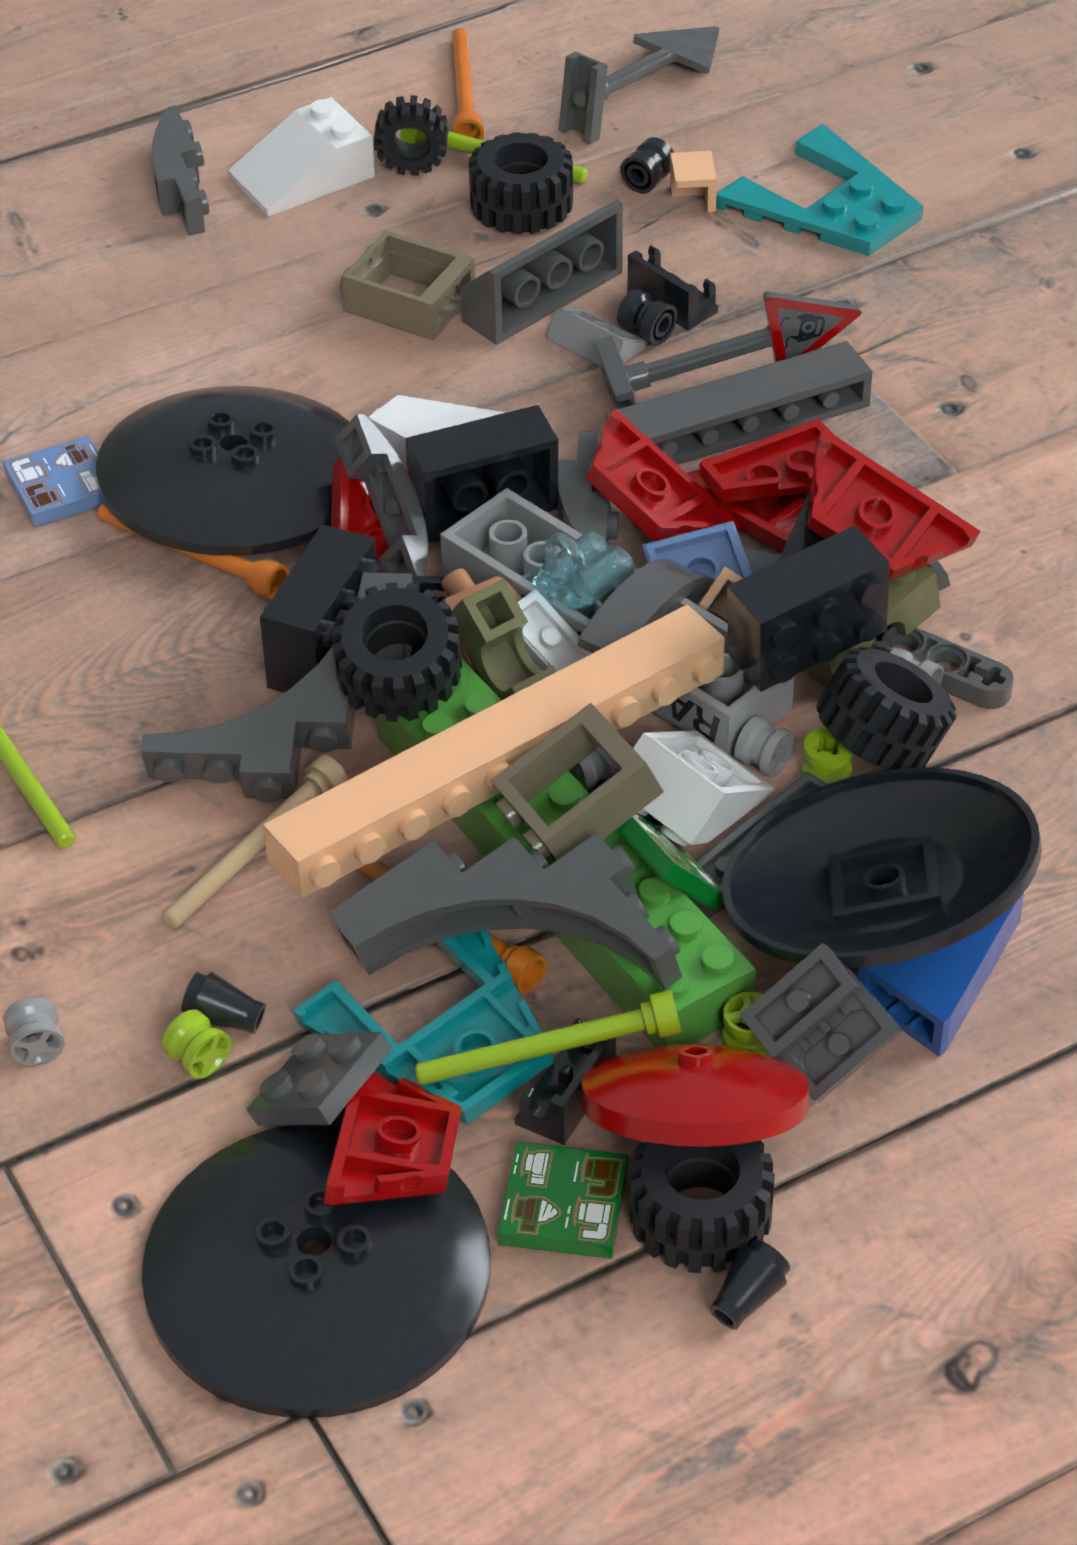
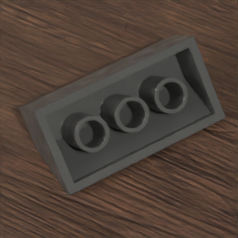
M617 199L463 285L461 287L462 322L497 345L552 314L556 309L566 306L623 272V203Z

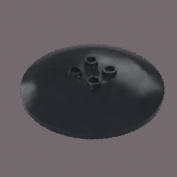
M219 386L174 394L154 401L133 412L118 423L108 434L101 445L96 461V478L99 494L111 514L123 525L146 539L177 550L207 555L241 556L270 553L292 548L311 541L321 525L331 527L333 463L340 457L334 438L349 421L330 407L315 400L271 388Z
M909 767L870 772L839 780L812 790L778 808L758 823L741 840L726 865L722 880L723 901L730 922L736 931L748 943L773 957L799 964L820 944L824 943L847 968L891 964L926 955L955 944L983 929L1004 914L1026 891L1037 872L1042 852L1041 836L1036 817L1024 799L1009 787L988 777L962 770L935 767Z
M332 1122L330 1125L280 1126L256 1133L223 1148L197 1166L172 1191L155 1218L146 1241L142 1261L143 1293L150 1323L159 1343L180 1370L200 1387L222 1400L262 1414L291 1418L334 1417L379 1406L414 1389L438 1372L467 1340L481 1314L489 1288L491 1261L485 1220L469 1188L453 1169L450 1168L445 1193L328 1205L324 1204L326 1185L342 1122ZM311 1241H323L330 1246L326 1252L316 1256L304 1254L300 1251L303 1245Z

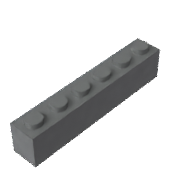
M844 341L618 409V411L677 465L770 437L818 418L823 421L870 406L872 370L848 341ZM611 412L605 413V422Z

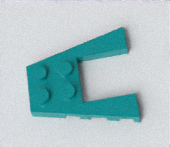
M824 124L819 125L796 140L795 155L846 180V182L806 209L744 176L716 193V208L724 211L727 205L744 210L745 218L762 222L764 217L784 223V230L800 234L804 230L819 233L820 241L867 256H870L922 220L923 205Z
M487 930L436 942L480 988L399 1045L337 980L293 1009L296 1022L311 1033L382 1032L393 1049L375 1071L397 1084L404 1077L422 1086L426 1092L441 1096L461 1106L460 1121L466 1125L555 1062L552 1053L430 1084L421 1085L418 1083L415 1073L417 1063L543 1033L525 999H522L514 985L512 975L504 961H501Z

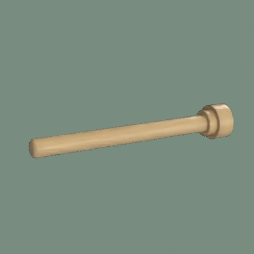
M324 754L319 755L304 770L305 776L301 779L302 785L163 913L165 923L171 928L180 927L266 847L264 823L347 781L348 777L342 766L335 759Z

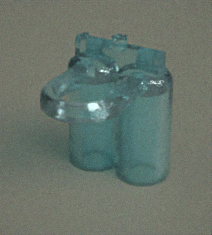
M588 531L576 541L565 533L554 532L546 539V562L541 566L540 573L533 578L532 584L545 591L547 598L551 601L557 599L573 610L578 608L584 609L590 607L631 576L635 571V565L627 551L618 546H614L609 550L603 537L594 531ZM557 543L565 548L558 554Z

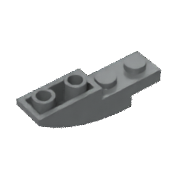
M176 105L170 106L160 118L152 143L156 192L162 215L179 213L190 236L205 232L203 215L209 214L206 193L204 190H199L198 185L200 183L198 167L204 166V157L199 141L194 142L189 120H182Z
M580 431L577 459L558 460V517L561 522L616 555V543H609V539L618 540L619 512L610 511V501L605 499L600 491L586 479L598 444V432Z

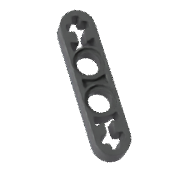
M888 625L887 631L880 633L872 644V649L876 648L891 652L893 650L891 647L894 645L907 644L916 649L910 653L919 662L930 660L934 663H954L959 668L954 671H944L941 687L948 694L978 707L997 709L1006 705L1011 698L1014 678L1009 667L919 628L914 629L905 636L894 626Z

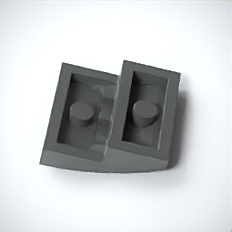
M824 943L820 944L740 1014L741 1018L773 1058H780L790 1063L806 1076L809 1082V1096L814 1102H821L903 1031L866 986Z

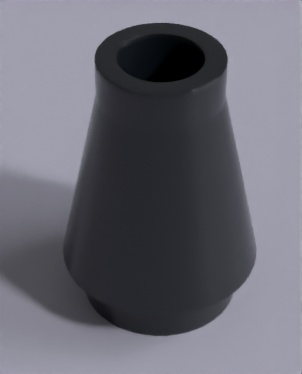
M196 972L186 989L181 1012L199 1010L209 1018L210 1024L213 1026L239 1029L255 1034L264 1017L266 1004L255 1000L214 972H210L208 975Z
M753 1240L749 1247H741L716 1299L709 1307L712 1315L726 1327L737 1330L747 1317L786 1286L787 1280L785 1276L790 1271V1265L786 1258L774 1247L760 1240Z

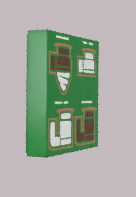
M635 814L616 829L660 879L712 911L714 909L719 911L724 905L722 889L680 844L663 834L661 828L639 814Z
M516 1141L498 1229V1245L612 1259L628 1170V1154Z

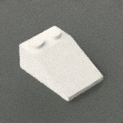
M332 97L316 100L312 104L299 108L289 115L228 170V176L269 217L375 177L372 135Z
M697 730L646 732L642 734L633 748L647 763L664 791L639 811L638 814L646 816L649 813L663 824L661 827L663 834L682 846H687L688 843L695 845L710 842L770 797L775 789Z

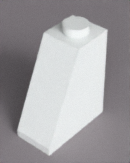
M397 395L381 408L376 409L368 418L386 437L407 471V437L504 412Z

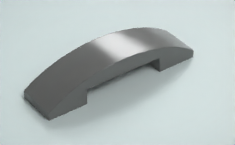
M356 414L334 438L348 479H364L389 546L387 551L379 558L382 572H411L412 576H425L428 561V537L423 511L416 490L403 463L386 437L365 414Z
M670 559L652 561L629 576L607 598L580 635L577 646L594 653L662 618L684 598L696 603L708 592L715 579Z

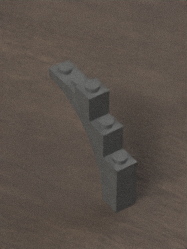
M363 572L358 597L361 599L365 597V590L376 586L378 591L387 589L386 583L397 582L398 588H406L408 583L414 584L412 573ZM407 644L390 645L378 651L375 656L385 660L405 659L411 656L412 646ZM331 647L321 662L297 684L262 707L213 726L178 733L143 734L141 755L149 778H158L166 782H177L181 779H205L214 783H228L232 780H241L246 798H255L262 802H275L279 799H287L297 790L302 748H312L321 752L352 748L356 708L349 703V696H344L339 688Z
M597 833L550 866L537 849L528 852L515 836L469 868L466 867L455 852L447 856L436 842L432 840L328 912L342 942L369 975L407 953L447 938L485 930L527 928L565 933L605 946L638 965L663 989L668 988L682 978L675 955L680 953V948L671 933L663 925L655 929L647 920L649 918L648 912L637 897L630 876L636 871L632 861L620 846L616 845L611 849Z

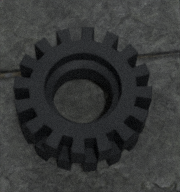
M410 95V102L405 103L404 96L396 97V106L389 101L385 104L384 110L380 109L375 124L373 146L374 151H377L379 161L382 162L386 159L385 167L389 170H392L396 165L398 166V174L405 175V170L411 169L412 176H418L420 168H423L425 174L431 172L432 164L438 167L442 162V157H445L449 127H447L448 120L446 115L441 116L442 109L438 105L430 109L431 100L424 98L423 103L420 104L417 103L418 96ZM403 128H415L422 131L427 138L420 143H406L396 137V132Z

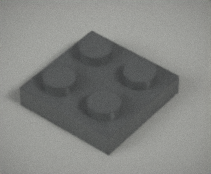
M382 1032L309 1034L294 1045L291 1051L292 1056L281 1069L269 1076L261 1084L259 1095L246 1110L258 1126L330 1125L393 1048Z

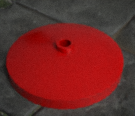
M710 1044L662 1045L620 1053L608 1057L592 1067L582 1078V1109L585 1115L601 1128L639 1141L690 1147L736 1145L782 1134L801 1123L809 1109V1082L806 1076L795 1066L764 1053Z

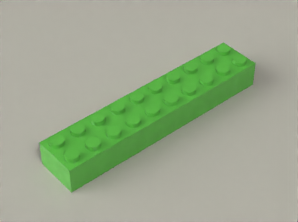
M461 658V678L458 686H452L453 695L447 702L438 700V710L431 714H428L425 710L418 712L419 719L408 721V716L405 715L398 716L397 722L386 721V715L379 714V739L396 756L502 700ZM567 771L531 799L528 804L549 827L590 795V793ZM497 794L469 809L465 814L451 819L484 856H487L514 836L528 852L532 851V848L522 836L528 831L526 826L522 823L515 829L496 806V803L503 799L501 794ZM615 830L604 841L611 849L616 845L620 846L632 861L636 871L630 876L637 897L648 912L649 918L647 920L655 929L663 925L671 933L680 948V953L675 955L682 978L668 988L663 989L638 965L607 947L569 934L553 933L623 1012L641 1009L640 1003L650 1001L651 994L672 990L682 1033L660 1038L659 1033L648 1035L647 1030L641 1032L654 1046L694 1044L725 1026L723 1009L726 1002L732 996L742 992H755L756 968L685 893L660 879ZM550 855L545 858L549 866L555 862Z

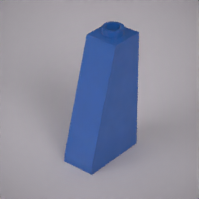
M1024 893L1004 914L973 935L943 949L913 959L871 967H859L858 979L892 1016L904 1033L940 1057L950 1046L1020 923Z

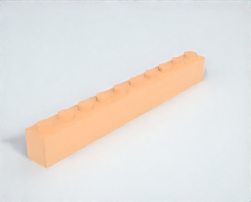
M687 604L264 823L267 861L301 898L321 888L328 887L343 876L366 864L377 861L388 852L409 841L420 838L433 828L454 817L465 814L469 809L500 794L491 780L589 703H592L616 730L632 725L636 720L658 708L673 703L677 698L703 684L711 683L724 672L725 637Z

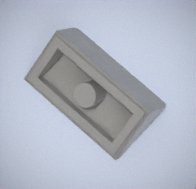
M583 308L556 309L547 333V338L550 341L601 367L603 365L597 352L595 341L612 336L624 364L644 350L646 346L644 339Z

